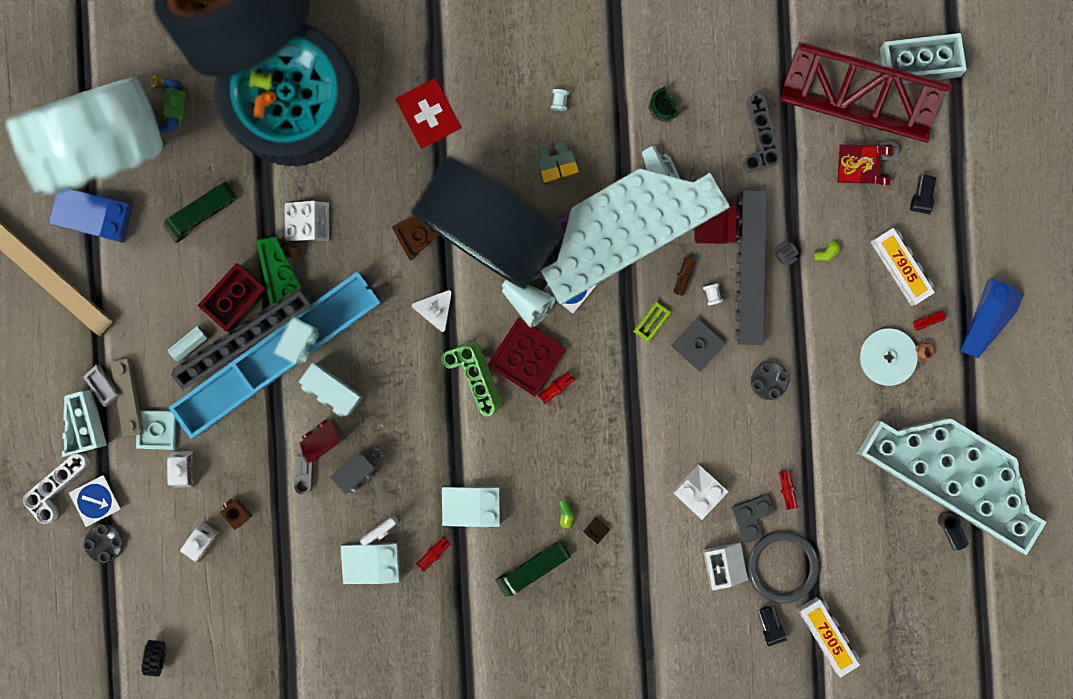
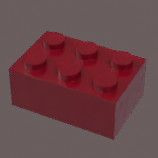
M235 263L197 306L224 331L230 332L264 296L267 288L241 264Z

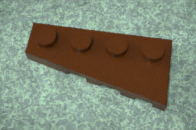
M413 215L392 226L410 261L439 235Z

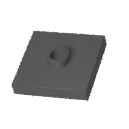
M696 318L671 347L700 372L723 347L725 342Z

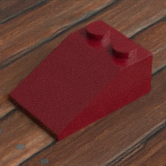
M325 419L317 425L318 430L314 433L310 430L301 437L303 441L299 444L307 464L317 460L346 439L333 420L328 422Z

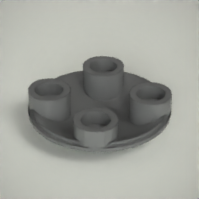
M775 362L760 364L755 368L751 376L753 391L757 396L765 400H776L781 397L787 390L789 383L788 373L781 365Z
M101 524L88 531L83 547L92 560L106 563L119 556L123 548V538L115 527Z

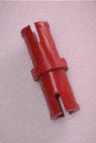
M567 371L556 382H551V386L538 394V397L546 405L557 394H562V390L575 382V380Z
M791 470L778 472L786 510L798 508L795 496L796 487L793 486Z
M442 536L432 548L429 547L427 549V553L416 563L418 568L421 567V570L425 572L435 560L438 561L440 559L439 556L451 546V543Z

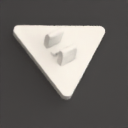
M448 290L413 303L412 308L441 332H444L452 293Z

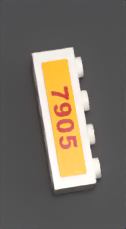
M891 228L870 241L910 305H916L935 293L932 289L934 285L929 278H925L922 273L924 270L920 263L915 262L913 259L912 250L902 242L903 237L901 233Z
M815 597L797 608L840 678L860 666L857 661L860 659L854 649L850 650L848 647L849 640L844 632H839L837 627L840 625L834 616L830 617L828 614L829 607L824 599L821 601Z

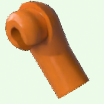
M265 92L255 99L254 117H264V108L276 100V95L273 92Z

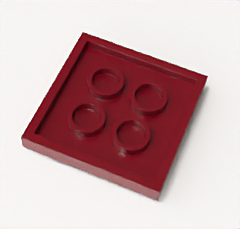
M517 318L487 366L535 397L566 348L534 327H529L520 318Z

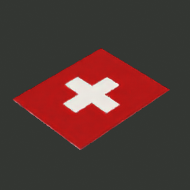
M436 78L395 98L421 149L461 129Z

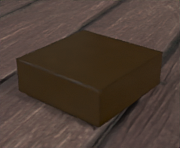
M594 517L583 532L598 544L610 529Z

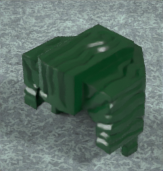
M664 86L653 92L648 108L654 119L667 123L678 117L679 112L675 109L677 106L675 99L672 95H667V90Z

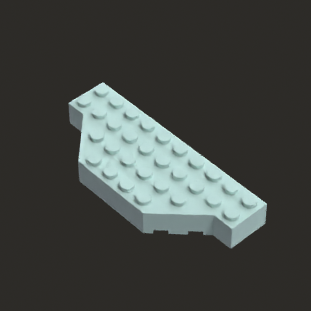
M638 169L572 207L558 261L544 268L541 272L559 304L562 305L729 208V205L710 173L692 183Z
M942 418L897 430L882 421H876L857 451V454L1024 555L1028 554L1046 524L1044 520L1032 514L1029 510L1017 459L951 418Z

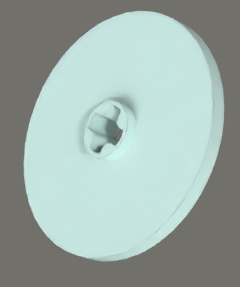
M881 329L872 333L864 341L860 350V364L870 380L880 385L893 386L906 381L913 374L917 365L918 354L915 350L914 342L907 334L897 329ZM888 352L890 355H893V359H890L889 363L887 359H884V355H887Z

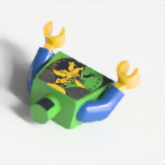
M152 76V78H155V84H151L152 87L165 88L162 122L157 124L159 134L175 131L182 124L185 90H182L181 82L176 79Z

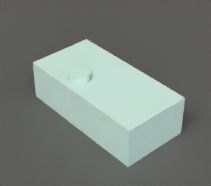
M961 33L884 42L880 48L883 66L929 79L958 78L967 70ZM902 79L903 84H906V83H914V82H910V81H907V80H903V79Z

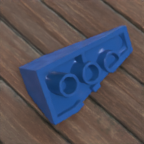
M995 279L987 280L960 352L979 358L1017 313L1024 294L1014 287Z

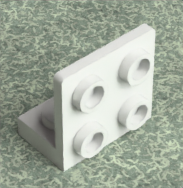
M320 201L285 203V241H329V203Z

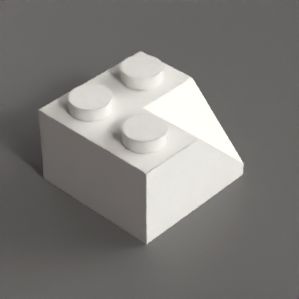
M699 464L672 491L701 520L728 493Z

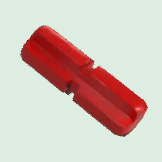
M941 310L928 315V317L925 316L913 321V326L916 331L931 326V324L934 325L946 320V315Z

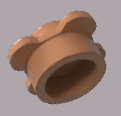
M924 340L921 345H917L915 348L919 356V362L923 363L925 359H931L934 355V348L927 340Z

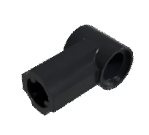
M919 175L916 192L911 200L910 211L931 214L934 206V198L932 197L936 177Z
M942 512L938 517V524L943 528L952 550L957 551L966 548L969 542L960 525V518L950 512ZM951 517L952 523L947 526L946 520Z
M766 606L757 610L768 647L787 641L774 606Z

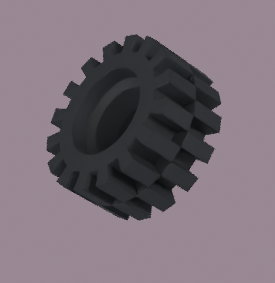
M147 641L145 651L143 652L144 656L142 657V675L160 676L166 656L165 642Z

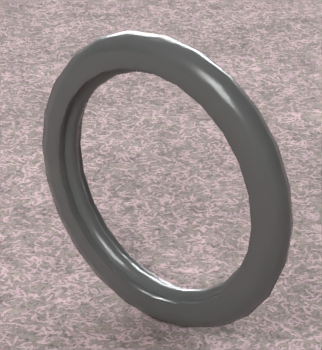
M778 531L766 535L754 545L748 558L747 572L753 588L762 597L775 603H791L805 597L813 589L819 575V560L815 549L804 537L789 531ZM777 541H790L799 545L807 554L810 563V572L805 584L795 592L788 594H778L767 589L761 583L757 573V561L761 552L768 545Z

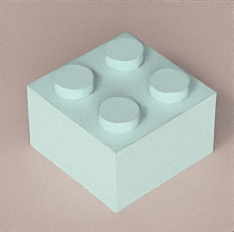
M292 318L274 353L295 364H301L303 361L306 362L310 351H308L310 345H314L319 337V334H317L319 329L297 318Z

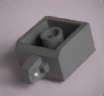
M378 446L367 453L359 452L330 478L345 495L349 492L353 494L362 486V480L368 481L377 473L375 470L378 467L377 464L385 454Z

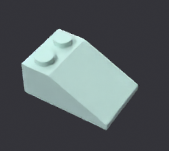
M499 486L442 487V526L500 527Z
M398 541L369 543L366 546L362 544L341 545L343 584H386L400 582Z

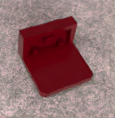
M728 204L729 208L697 226L694 235L695 242L700 244H734L739 239V228H736V220H739L740 212L739 209H736V204Z

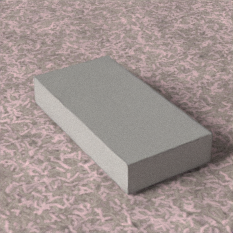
M95 365L83 376L103 407L109 406L121 395L100 365Z

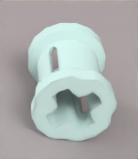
M553 89L554 98L551 109L567 111L566 102L570 92Z

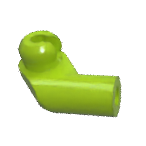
M831 241L825 251L813 252V260L831 261L840 251L838 243Z

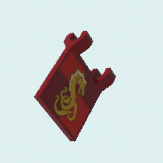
M840 144L837 183L890 185V175H879L881 154L892 155V145Z

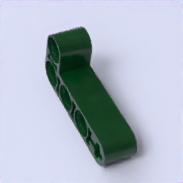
M223 182L168 217L164 221V228L175 243L180 242L189 235L190 230L231 205L238 199V196L227 182Z
M559 540L516 569L499 576L495 581L505 597L513 596L568 560L571 555L562 540Z

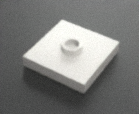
M393 515L364 535L360 541L362 545L366 546L374 539L378 538L380 540L389 534L387 530L399 521L396 515Z

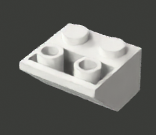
M740 542L703 550L709 584L712 590L728 588L748 581Z

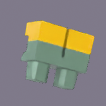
M565 142L555 145L557 155L550 156L548 147L538 150V164L544 185L558 181L560 178L565 179L579 174L571 150L569 151Z

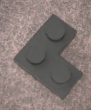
M768 495L731 507L744 544L763 538L757 519L774 514Z

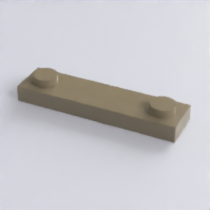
M127 358L110 362L114 386L121 394L116 400L123 438L144 434L131 359Z

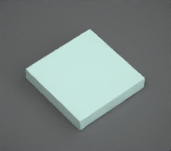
M140 410L144 434L136 435V449L176 450L177 419L172 412Z

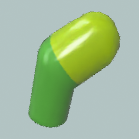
M565 499L558 503L562 511L560 525L562 528L568 529L572 526L574 515L568 501Z

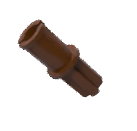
M684 257L680 273H677L678 279L673 293L680 296L684 295L688 282L692 279L690 276L696 263L695 260Z

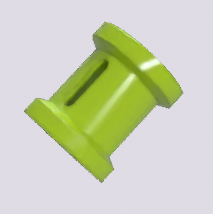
M252 70L249 87L255 86L269 91L272 74L265 75Z

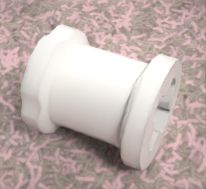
M719 283L703 287L708 298V306L724 302L720 295Z

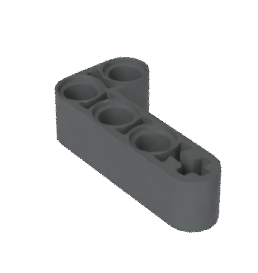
M761 93L752 94L746 102L758 152L749 154L743 160V168L749 173L772 168L781 159L767 102ZM754 99L756 100V102H760L758 106L756 104H752ZM757 117L765 119L764 126L757 124ZM763 135L768 136L770 144H764L761 137ZM767 154L774 155V163H770L767 161ZM748 159L756 160L757 166L755 168L750 167Z

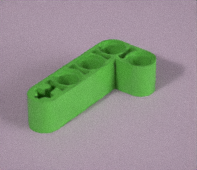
M468 342L453 347L442 355L441 360L445 367L454 368L462 365L478 410L483 416L490 417L500 409L501 400L479 344ZM467 349L472 352V356L468 354ZM451 354L455 357V361L452 360ZM474 367L479 370V374L475 372ZM480 385H483L486 391H483Z

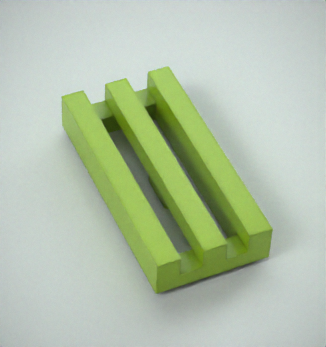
M655 301L633 332L649 343L671 312ZM655 308H660L641 333L639 331ZM662 311H664L665 315L662 317V319L659 321V323L656 325V327L653 329L650 335L646 337L645 334L647 333V331L650 329V327L653 325V323L656 321V319L659 317Z

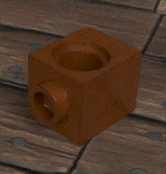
M232 499L228 500L222 505L224 509L220 512L234 530L238 529L252 517L239 499L234 501ZM232 508L239 510L238 518H234L231 515Z

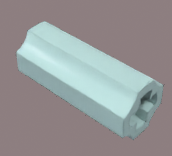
M196 326L169 348L168 352L177 363L181 362L209 338L199 326Z

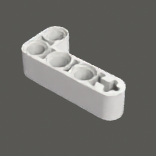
M85 453L73 454L24 496L23 502L40 523H50L58 518L59 511L50 499L89 467V456ZM78 459H81V465L75 466L73 468L72 466L78 463ZM63 469L66 470L68 473V477L66 480L63 479L61 476V471ZM48 482L53 485L52 492H49L46 488ZM33 495L38 497L37 504L32 502ZM46 509L49 510L51 513V517L49 519H47L44 516V511Z

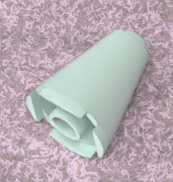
M507 280L502 284V293L531 328L532 326L536 327L547 316L546 311L548 307L552 309L556 298L531 285H528L523 290Z

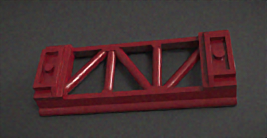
M799 42L785 79L780 102L928 143L933 120L945 92H950L952 85ZM821 56L849 64L837 99L819 59ZM857 67L881 73L845 99ZM815 71L827 99L807 93ZM902 79L922 85L914 106L911 104ZM893 80L909 117L908 121L880 114ZM885 81L872 112L850 106Z

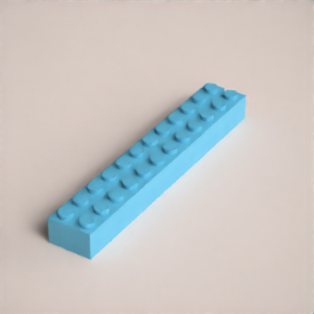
M357 271L315 301L309 309L295 317L319 329L317 332L319 337L314 345L311 344L308 349L310 351L309 356L382 304L372 289L367 290L370 286L360 272ZM290 321L169 407L191 439L200 436L298 365L274 353Z

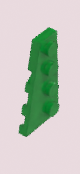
M276 236L256 240L270 305L300 286Z

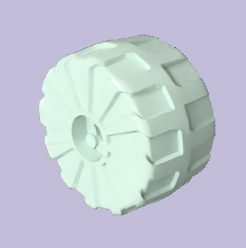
M136 77L87 90L26 111L7 120L8 130L19 162L34 192L40 195L57 193L69 187L82 186L96 177L101 179L109 177L118 170L133 168L144 161L153 159L160 155L163 150L155 115Z

